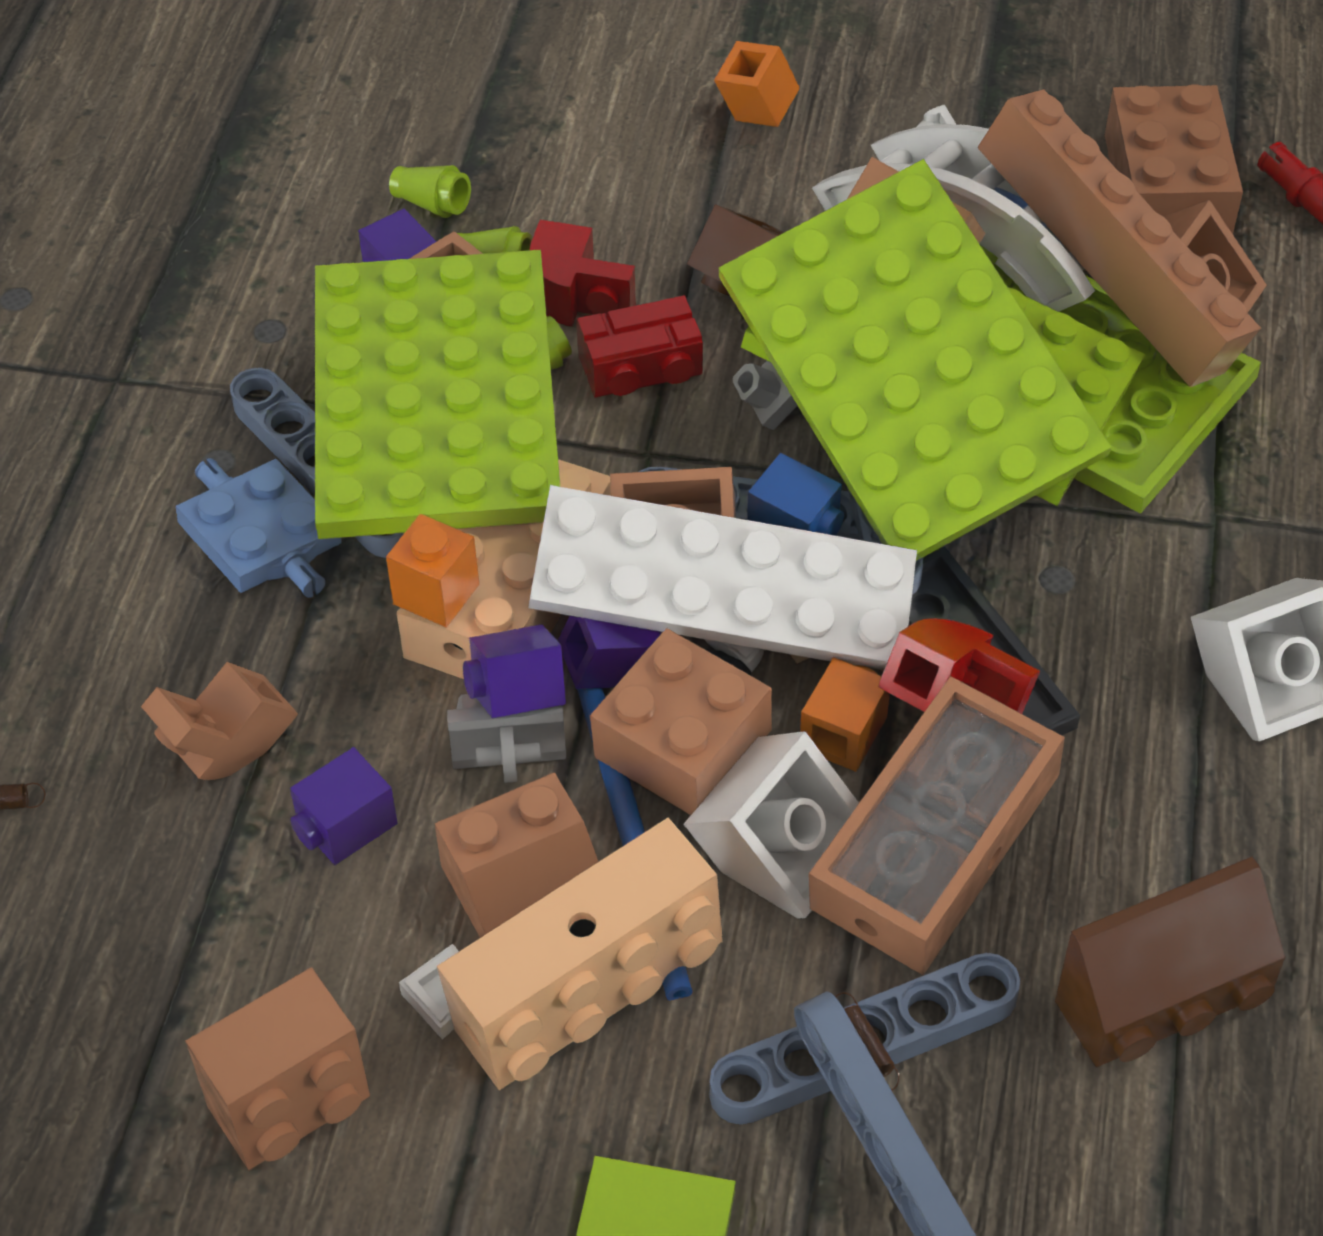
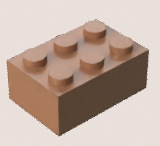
M1217 85L1113 87L1105 131L1109 160L1112 165L1133 182L1136 191L1156 213L1165 216L1210 200L1233 234L1243 190Z

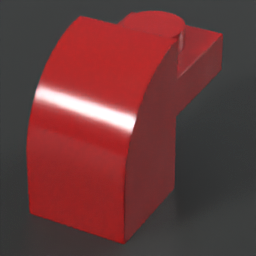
M539 220L530 244V250H541L547 317L551 316L557 323L572 327L578 312L603 314L612 310L636 306L635 266L594 259L592 227Z
M930 618L919 620L899 632L878 687L925 712L951 676L1022 714L1040 670L990 645L994 635L982 629L953 620Z

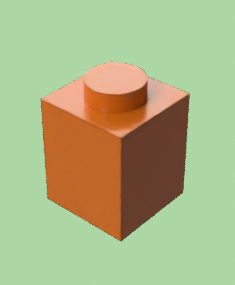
M736 41L714 79L735 121L772 127L780 125L800 89L779 46Z
M419 514L386 556L393 605L446 628L480 585L474 536L422 514Z
M835 657L831 660L801 711L800 732L805 731L826 760L857 772L887 718L890 693L878 687L882 676L872 669L862 665L855 666Z

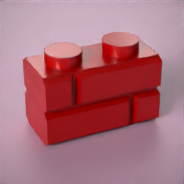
M685 295L576 319L579 359L585 375L587 374L588 383L594 398L610 394L617 396L628 395L638 388L665 382L679 384L693 376L703 374L702 335L695 318L692 316V311Z

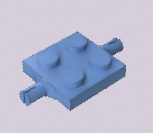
M212 458L207 459V465L204 461L200 462L195 469V475L209 490L176 505L177 522L237 590L243 593L267 580L289 577L302 591L304 596L313 597V591L316 595L320 593L325 586V579L309 563L317 555L341 544V538L318 539L315 525V499L277 459L234 478L229 477Z

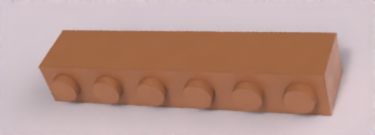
M1043 89L1007 100L977 148L1190 388L1224 374L1261 329L1247 313L1245 305L1223 287L1209 271L1206 262L1183 243L1173 232L1168 220L1153 210L1136 191L1133 182L1112 165L1102 154L1096 141L1082 132L1064 112L1062 104L1056 98L1049 95Z

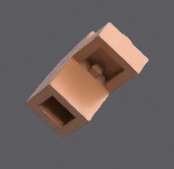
M226 662L196 700L156 687L141 706L158 726L154 731L158 740L168 749L177 753L194 774L203 780H215L230 776L264 755L298 715L295 709L264 675Z

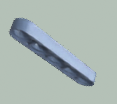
M250 368L240 372L230 384V393L236 415L315 496V467L306 463L308 459L315 455V412L271 370ZM263 389L271 392L267 399L260 402H249L243 399L247 393L253 390ZM286 421H296L303 424L299 431L292 434L284 435L274 431L279 424ZM395 533L389 536H355V538L373 555L386 558L404 533Z
M983 953L971 956L857 1003L870 1025L878 1028L884 1034L885 1042L883 1046L894 1064H898L991 1026L1010 1016L1016 1007L1020 977L1017 968L1008 959L998 954ZM984 975L993 976L1005 985L1007 993L999 1000H982L974 995L970 990L969 984L976 977ZM931 1000L940 1004L947 1016L944 1021L937 1025H922L910 1016L908 1009L917 1001ZM797 1026L731 1052L716 1062L710 1075L709 1098L712 1108L719 1117L729 1123L748 1124L831 1091L820 1071L810 1076H799L786 1067L784 1060L788 1054L794 1050L807 1049ZM743 1074L754 1078L760 1085L761 1090L752 1100L737 1102L726 1097L722 1092L721 1085L727 1078Z
M826 991L797 1005L794 1008V1018L806 1048L913 1235L976 1236L838 999L832 993Z

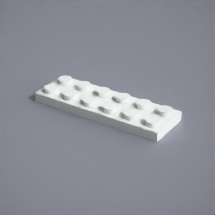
M550 485L528 608L661 632L668 628L678 635L831 661L835 657L855 666L862 665L884 671L899 632L907 628L909 624L917 550Z

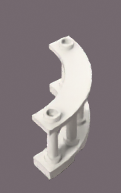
M955 124L920 126L896 132L871 145L879 161L897 171H901L925 159L951 201L970 211L986 233L980 245L998 257L995 264L1019 286L1027 297L1059 312L1086 300L1095 291L1083 273L1085 268L1041 224L1043 221L1029 205L1022 209L1016 203L993 190L998 187L1021 197L977 148L989 129ZM867 165L842 171L812 187L825 211L847 200Z

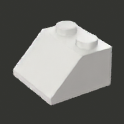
M1294 578L1191 616L1206 676L1252 740L1262 741L1323 717V581Z
M805 731L762 736L753 742L686 820L684 825L720 872L799 919L806 918L812 911L809 903V872L859 802Z

